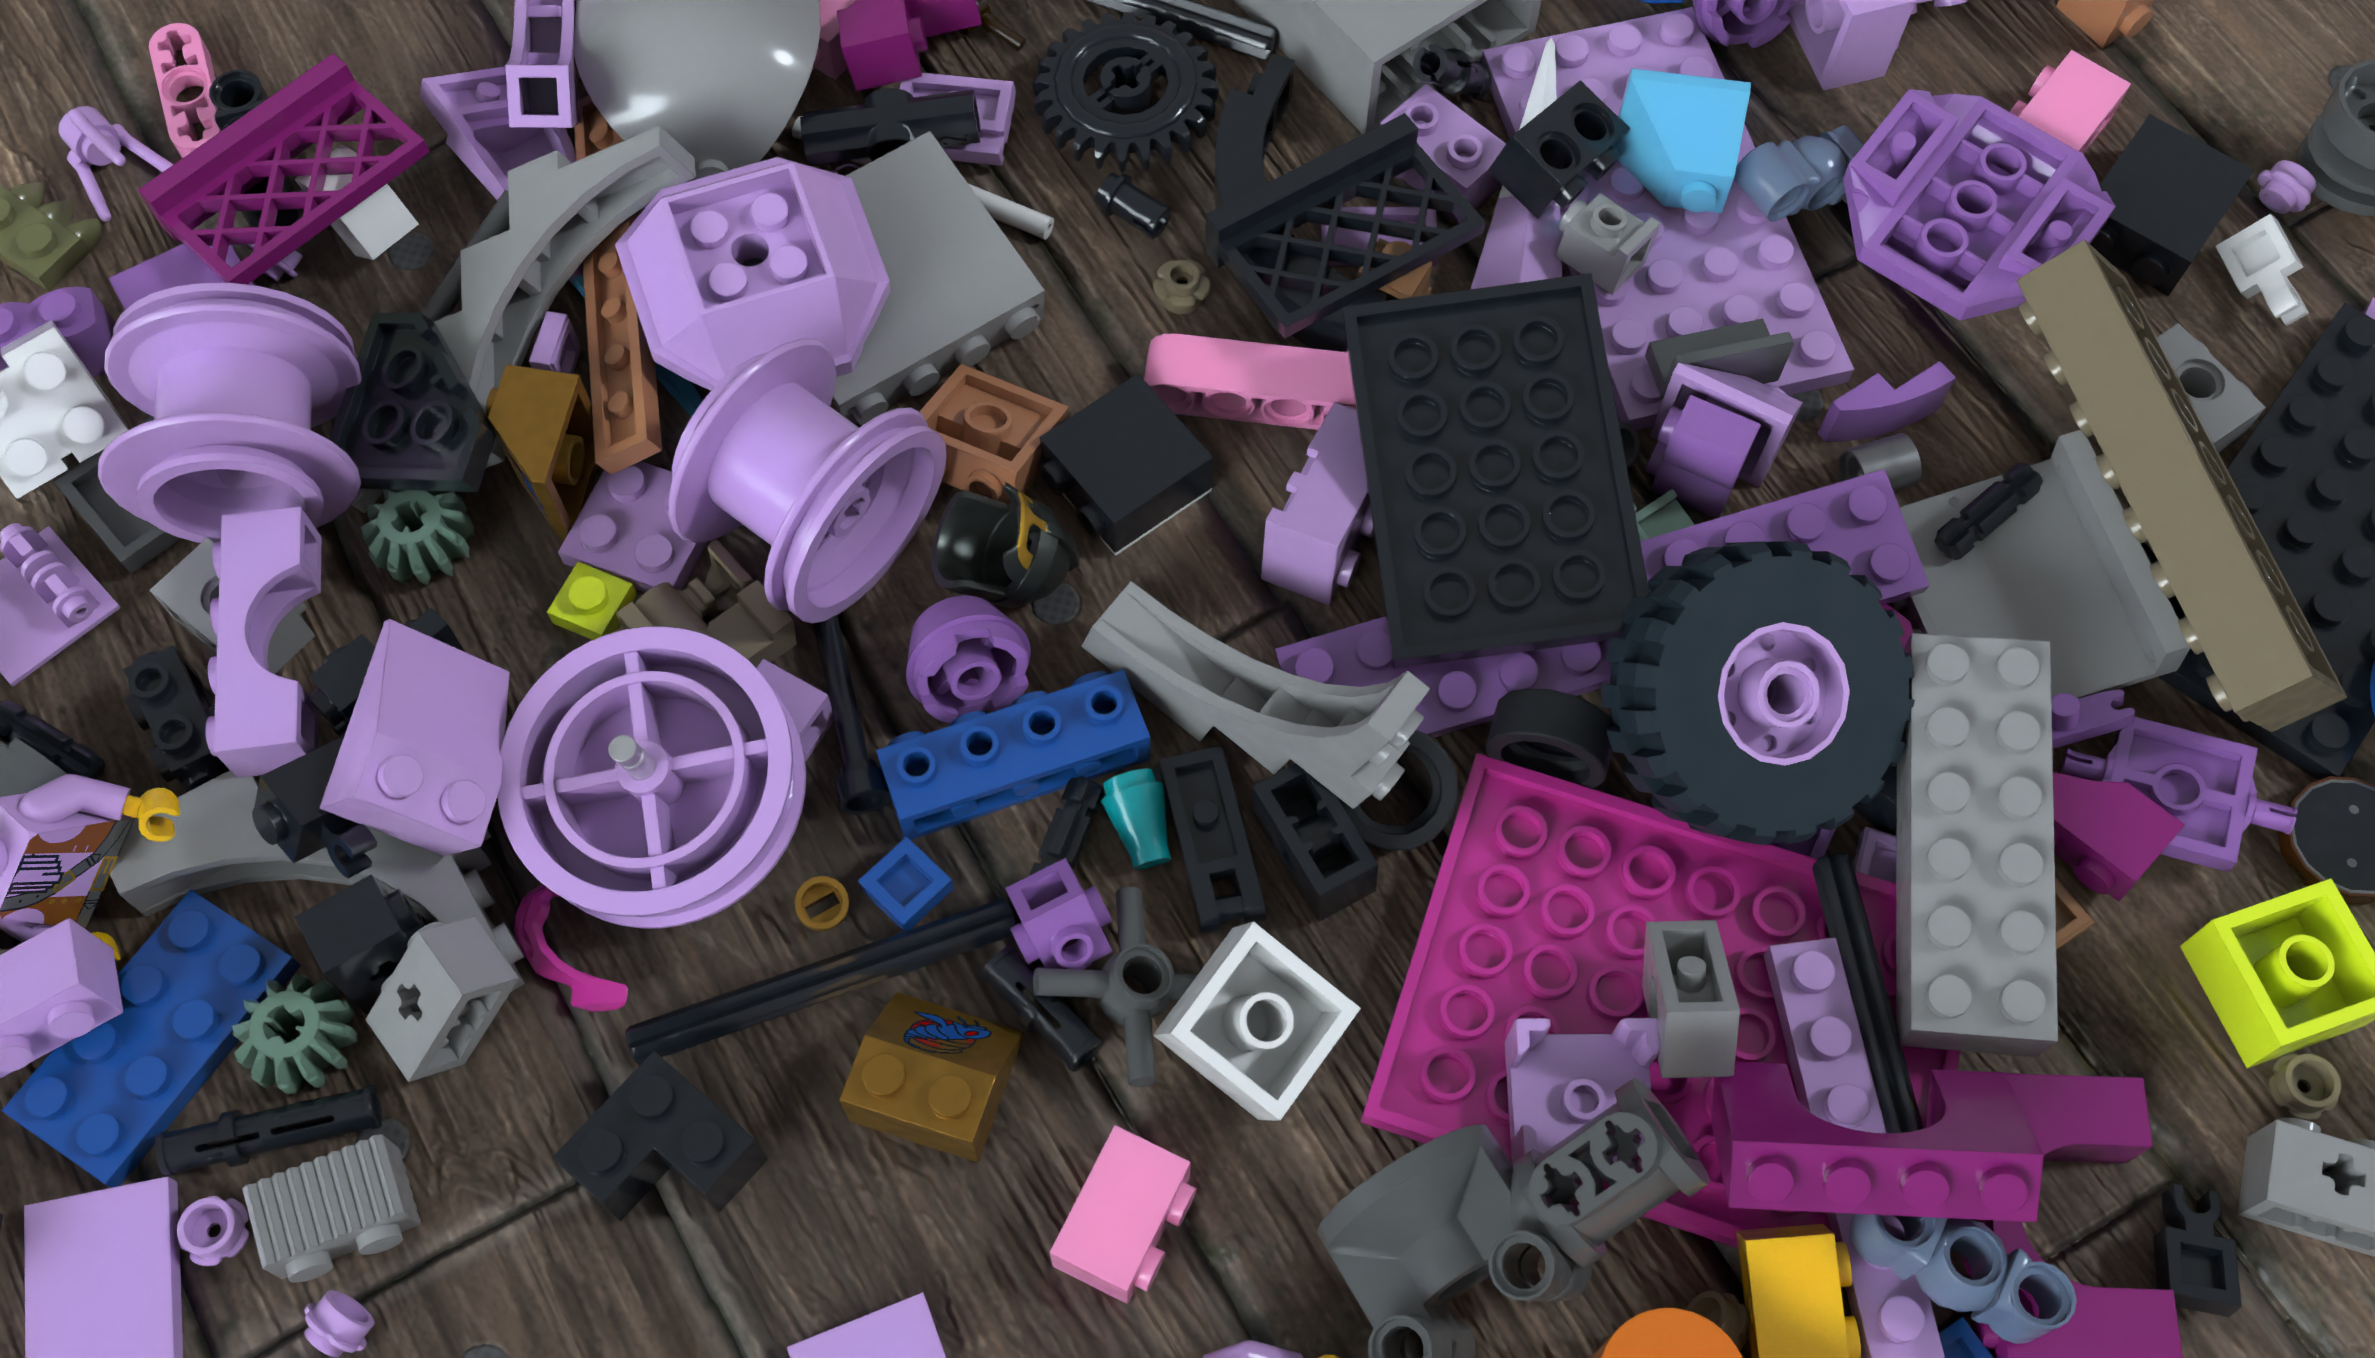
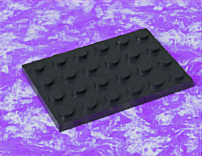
M1592 273L1342 307L1393 668L1609 641L1611 638H1620L1626 626V623L1621 620L1624 610L1633 597H1646L1650 592Z

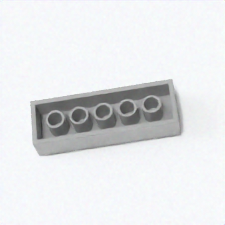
M1911 633L1903 650L1904 652L1911 653L1914 678H1909V699L1915 701L1914 706L1911 708V722H1906L1901 742L1906 744L1897 763L1896 1027L1901 1046L2039 1057L2058 1042L2050 641Z

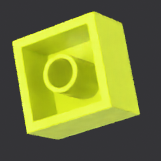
M2331 878L2213 919L2180 946L2246 1068L2361 1028L2375 1020V952Z

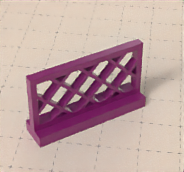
M332 53L137 191L162 228L174 240L182 241L225 283L248 285L423 158L430 150L423 138L353 78L348 66ZM360 110H365L363 124L340 125ZM376 140H400L403 145L389 155L371 156L373 144ZM359 141L356 157L330 158L333 142ZM318 143L315 158L293 159L312 144ZM353 174L352 181L342 189L323 191L326 175ZM311 175L308 192L282 193L286 176ZM269 177L266 193L244 194L263 179ZM304 209L303 217L291 226H275L278 210ZM262 210L259 227L233 228L236 211ZM220 212L216 229H195L211 216ZM255 244L253 253L231 268L225 262L229 245Z

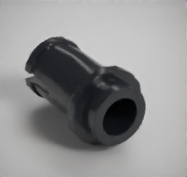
M1110 173L1100 185L1095 197V202L1102 206L1101 212L1108 217L1115 214L1145 233L1152 240L1163 231L1172 212L1171 206L1161 203L1134 186L1132 178L1128 174L1118 176L1115 173Z

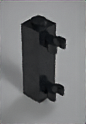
M343 736L260 776L252 818L261 837L271 845L278 844L293 863L326 847L335 867L343 876L349 879L372 866L371 859L365 853L376 848L377 841L364 824H359L319 809L344 739Z

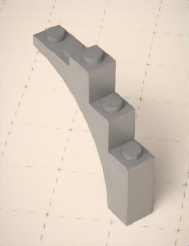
M660 126L642 132L573 163L558 150H555L508 171L510 230L460 251L462 311L447 315L434 322L485 414L489 392L493 387L499 386L506 364L522 365L534 333L558 292L583 260L617 226L650 203L661 189L685 183L696 177L695 158ZM497 435L486 468L505 461L502 445Z
M1132 581L1129 582L1092 626L1081 647L1112 672L1124 669L1129 684L1133 689L1199 742L1215 726L1273 774H1276L1291 759L1352 809L1357 807L1371 794L1379 801L1383 799L1404 773L1405 769L1397 763V760L1409 746L1410 742L1407 740L1424 719V716L1415 708L1430 690L1427 685L1409 671L1388 683L1364 687L1326 684L1292 675L1255 660L1211 637L1169 610Z
M228 770L178 796L181 813L179 816H172L166 813L153 815L166 817L174 822L175 836L168 841L155 842L148 840L139 830L138 818L134 819L114 868L110 873L118 894L144 916L180 902L190 889L197 894L247 882L291 879L353 885L372 874L389 894L400 889L415 912L419 911L423 917L432 922L440 921L446 924L475 916L519 977L512 991L524 985L513 964L524 958L519 945L507 925L502 923L494 927L485 911L486 908L495 904V901L479 874V871L492 865L482 846L442 856L367 827L377 841V847L365 853L371 859L372 866L349 879L343 876L335 867L326 847L293 863L278 844L271 845L261 837L253 822L252 811L255 805L259 776L237 778ZM488 829L486 830L483 842L491 838Z

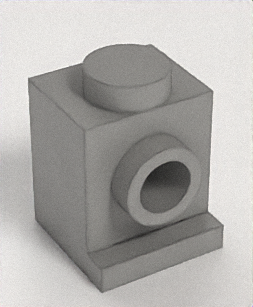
M1601 193L1589 204L1577 199L1568 208L1560 221L1559 230L1564 233L1555 257L1581 274L1592 273L1593 282L1613 295L1645 264L1661 223L1653 217L1643 222Z

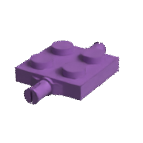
M2135 716L2133 724L2116 731L2113 749L2109 752L2106 759L2067 748L2060 768L2061 774L2083 779L2130 783L2185 824L2162 851L2161 855L2228 873L2237 863L2242 833L2249 824L2277 830L2289 835L2294 828L2295 816L2298 812L2296 807H2288L2257 798L2253 772L2258 748Z

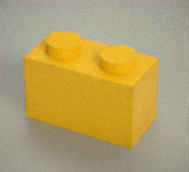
M1823 1224L1736 1231L1744 1303L1750 1317L1748 1338L1751 1358H1861L1860 1336L1854 1316H1844L1841 1287L1852 1286V1269L1846 1243L1835 1242V1234Z

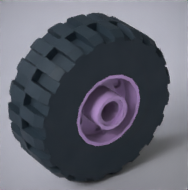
M1791 541L1726 543L1722 547H1704L1686 554L1681 563L1682 566H1665L1648 580V589L1651 592L1646 597H1633L1624 610L1621 620L1626 623V626L1620 638H1611L1605 661L1612 663L1610 684H1602V707L1611 708L1613 725L1607 728L1606 731L1613 752L1625 754L1629 761L1624 766V773L1636 790L1652 793L1653 807L1670 819L1686 822L1691 829L1746 843L1768 845L1773 840L1788 844L1812 839L1817 832L1816 827L1833 830L1850 820L1855 813L1852 807L1858 802L1869 804L1884 786L1885 781L1881 777L1889 766L1896 767L1906 744L1901 742L1906 722H1911V708L1914 706L1915 701L1909 699V678H1914L1911 653L1904 652L1899 638L1904 635V630L1894 610H1884L1878 602L1882 598L1881 591L1866 575H1848L1851 568L1843 558L1829 551H1811L1807 544Z

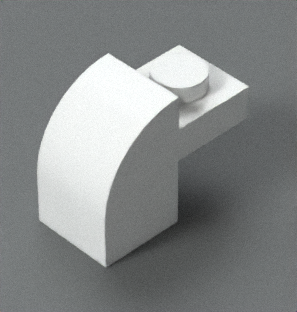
M340 144L331 151L330 158L356 157L357 153L347 146ZM353 174L326 175L323 191L342 189L352 181ZM311 175L298 176L294 179L302 188L299 192H308ZM385 184L331 224L355 256L371 260L377 258L419 225L388 184Z

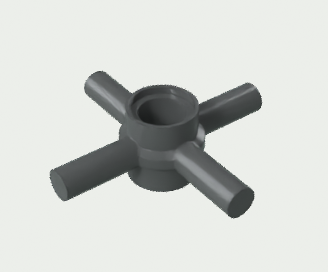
M1124 887L1118 889L1115 893L1119 952L1106 962L1102 970L1036 968L1033 975V992L1035 996L1098 998L1099 1006L1105 1016L1114 1023L1125 1027L1128 1084L1133 1087H1147L1156 1083L1151 1019L1165 1008L1169 1000L1179 1001L1198 974L1174 973L1168 957L1158 948L1146 944L1142 890L1137 887ZM1123 977H1132L1140 981L1144 985L1147 994H1140L1131 990L1126 985Z

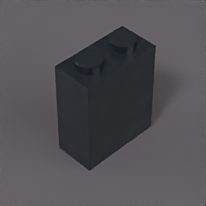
M2149 114L2100 183L2101 191L2108 193L2116 207L2090 245L2112 265L2134 276L2143 284L2149 285L2169 296L2254 170Z

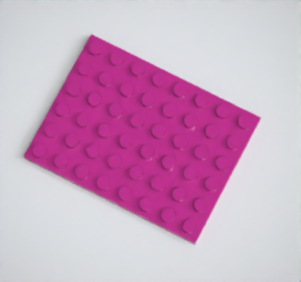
M1476 753L1361 1122L1424 1144L1451 1131L1470 1125L1484 1124L1489 1127L1512 1163L1504 1042L1515 1019H1550V1028L1547 1034H1612L1622 1019L1649 1018L1642 988L1646 922L1716 920L1740 1008L1735 1062L1787 1064L1794 1091L1799 1101L1763 954L1772 945L1830 938L1812 871L1813 864L1817 862V859L1771 844L1746 843L1691 829L1686 822L1670 819L1655 808ZM1855 871L1896 1023V883ZM1902 1046L1923 1128H1926L1931 1069L1958 1070L1961 1051ZM1658 1058L1654 1060L1649 1067L1651 1092L1658 1098L1686 1135L1707 1170L1710 1183L1691 1197L1679 1190L1642 1217L1738 1248L1736 1234L1738 1230L1823 1224L1831 1230L1827 1212L1729 1208L1711 1125L1714 1077L1662 1078ZM1604 1182V1190L1609 1188L1608 1182Z

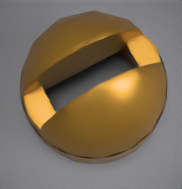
M817 876L807 880L800 886L795 896L797 916L803 925L814 931L825 932L838 927L846 918L849 910V898L846 889L839 881L828 876ZM835 893L840 903L810 919L806 909L824 901Z

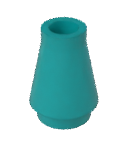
M1149 768L1137 769L1106 780L1103 783L1106 796L1101 800V803L1131 858L1134 870L1149 869L1170 861L1172 858L1167 839L1164 784L1156 782L1153 770Z

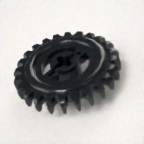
M1125 12L1122 20H1116L1111 13L1103 14L1102 23L1096 24L1092 19H1086L1081 22V32L1073 28L1062 32L1063 42H1052L1047 47L1048 57L1042 58L1037 63L1038 76L1032 83L1033 92L1036 96L1034 108L1036 114L1042 117L1044 132L1050 134L1054 127H1057L1055 138L1058 149H1063L1068 140L1075 138L1073 151L1076 161H1080L1083 158L1084 152L1090 147L1095 148V164L1098 169L1103 167L1104 160L1110 152L1116 154L1118 167L1122 173L1126 169L1130 153H1136L1145 171L1149 168L1150 150L1156 149L1162 155L1164 162L1169 164L1172 157L1171 141L1180 144L1182 151L1188 153L1191 147L1189 130L1194 131L1196 136L1202 139L1206 132L1205 119L1211 122L1215 118L1214 103L1219 98V87L1215 82L1217 69L1212 63L1208 62V51L1202 46H1194L1195 37L1189 32L1177 34V24L1167 21L1161 26L1156 25V16L1147 14L1142 21H1136L1133 12ZM1108 62L1102 68L1100 74V89L1089 97L1085 92L1088 76L1098 66ZM1163 76L1167 84L1165 95L1155 106L1151 107V83Z

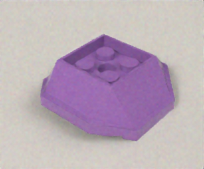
M1908 89L1851 160L1843 177L1857 260L1959 321L2018 307L2020 303L2026 301V298L2016 280L2084 239L2090 244L2116 207L2108 193L2101 191L2096 174L2083 153L1984 97L1975 95L1944 94L1931 96L1930 91Z

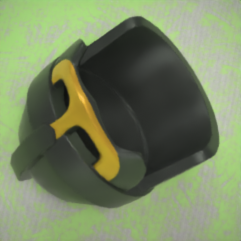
M1006 482L1004 490L1011 500L1007 504L969 491L958 492L951 499L941 517L932 548V571L940 587L952 592L976 596L998 606L1016 608L1049 596L1061 585L1068 571H1072L1079 566V552L1075 540L1059 525L1054 512L1049 507L1029 498Z

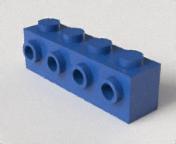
M1123 669L1110 674L1104 671L1085 674L1075 680L1071 687L1049 694L1044 691L1030 692L1015 699L1010 707L988 714L983 711L969 712L955 718L948 727L927 734L921 731L904 733L892 739L887 747L878 749L876 752L903 836L913 840L1065 789L1071 778L1083 776L1092 780L1150 760V735Z

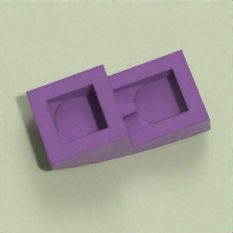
M1939 361L1894 390L1877 373L1832 402L1817 434L1825 442L1851 441L1883 435L1904 428L1937 411L1956 377Z

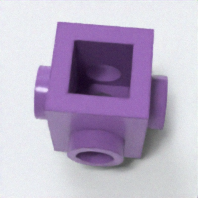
M1066 858L1005 888L1021 920V923L1011 927L1010 930L1027 964L1040 959L1044 968L1083 970L1094 961L1113 952L1101 928L1113 922L1095 885L1083 891Z

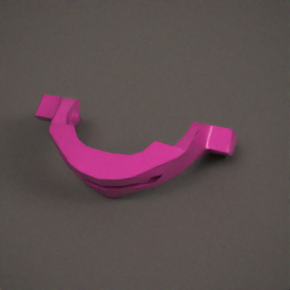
M544 884L529 891L522 899L516 912L514 933L516 942L536 974L570 986L572 989L571 1005L590 1012L617 1010L626 1004L628 988L625 984L600 979L586 972L578 971L560 960L547 945L543 933V924L549 914L550 900L559 895L551 891Z

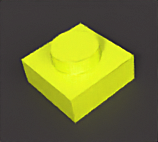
M577 562L547 610V614L553 624L595 640L618 629L620 623L616 612L630 602H634L637 592L632 583Z

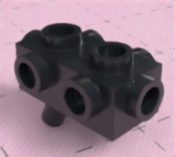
M173 645L159 652L144 654L137 658L130 666L123 669L128 679L129 689L132 694L125 697L126 704L141 729L144 731L151 729L152 739L156 745L148 748L153 763L165 781L169 783L178 779L183 784L185 791L188 792L229 770L217 756L211 754L206 740V722L209 717L215 716V705H212L198 673Z

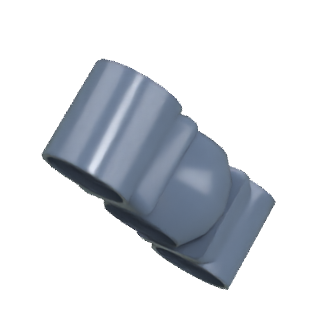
M1844 125L1831 132H1823L1820 137L1803 136L1793 142L1788 140L1782 141L1778 146L1774 142H1767L1759 145L1743 157L1736 166L1734 180L1770 222H1776L1788 215L1797 214L1800 209L1817 210L1828 203L1830 205L1838 204L1841 200L1847 203L1843 177L1849 163L1863 147L1864 142L1849 126Z
M1855 1214L1851 1220L1849 1231L1852 1244L1858 1254L1867 1262L1879 1267H1890L1897 1277L1902 1280H1906L1915 1274L1921 1291L1938 1306L1958 1312L1973 1311L1971 1315L1972 1320L1978 1323L1989 1324L1992 1331L2003 1340L2015 1344L2029 1343L2068 1323L2075 1313L2077 1301L2075 1290L2066 1274L2054 1265L2042 1261L2033 1262L2027 1253L2019 1248L2007 1255L2001 1238L1982 1222L1971 1219L1894 1216L1904 1228L1905 1241H1902L1888 1233L1883 1225L1882 1215ZM1950 1250L1959 1252L1966 1258L1971 1267V1279L1963 1277L1955 1270L1951 1263ZM2019 1288L2026 1290L2035 1299L2039 1309L2038 1318L2032 1316L2023 1308L2018 1295Z

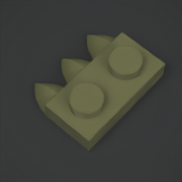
M43 182L24 183L14 186L9 190L0 186V260L47 291H50L93 250L101 236L102 222L99 218H91L70 223L74 210V204L71 200L53 201L41 205L45 197L46 187Z

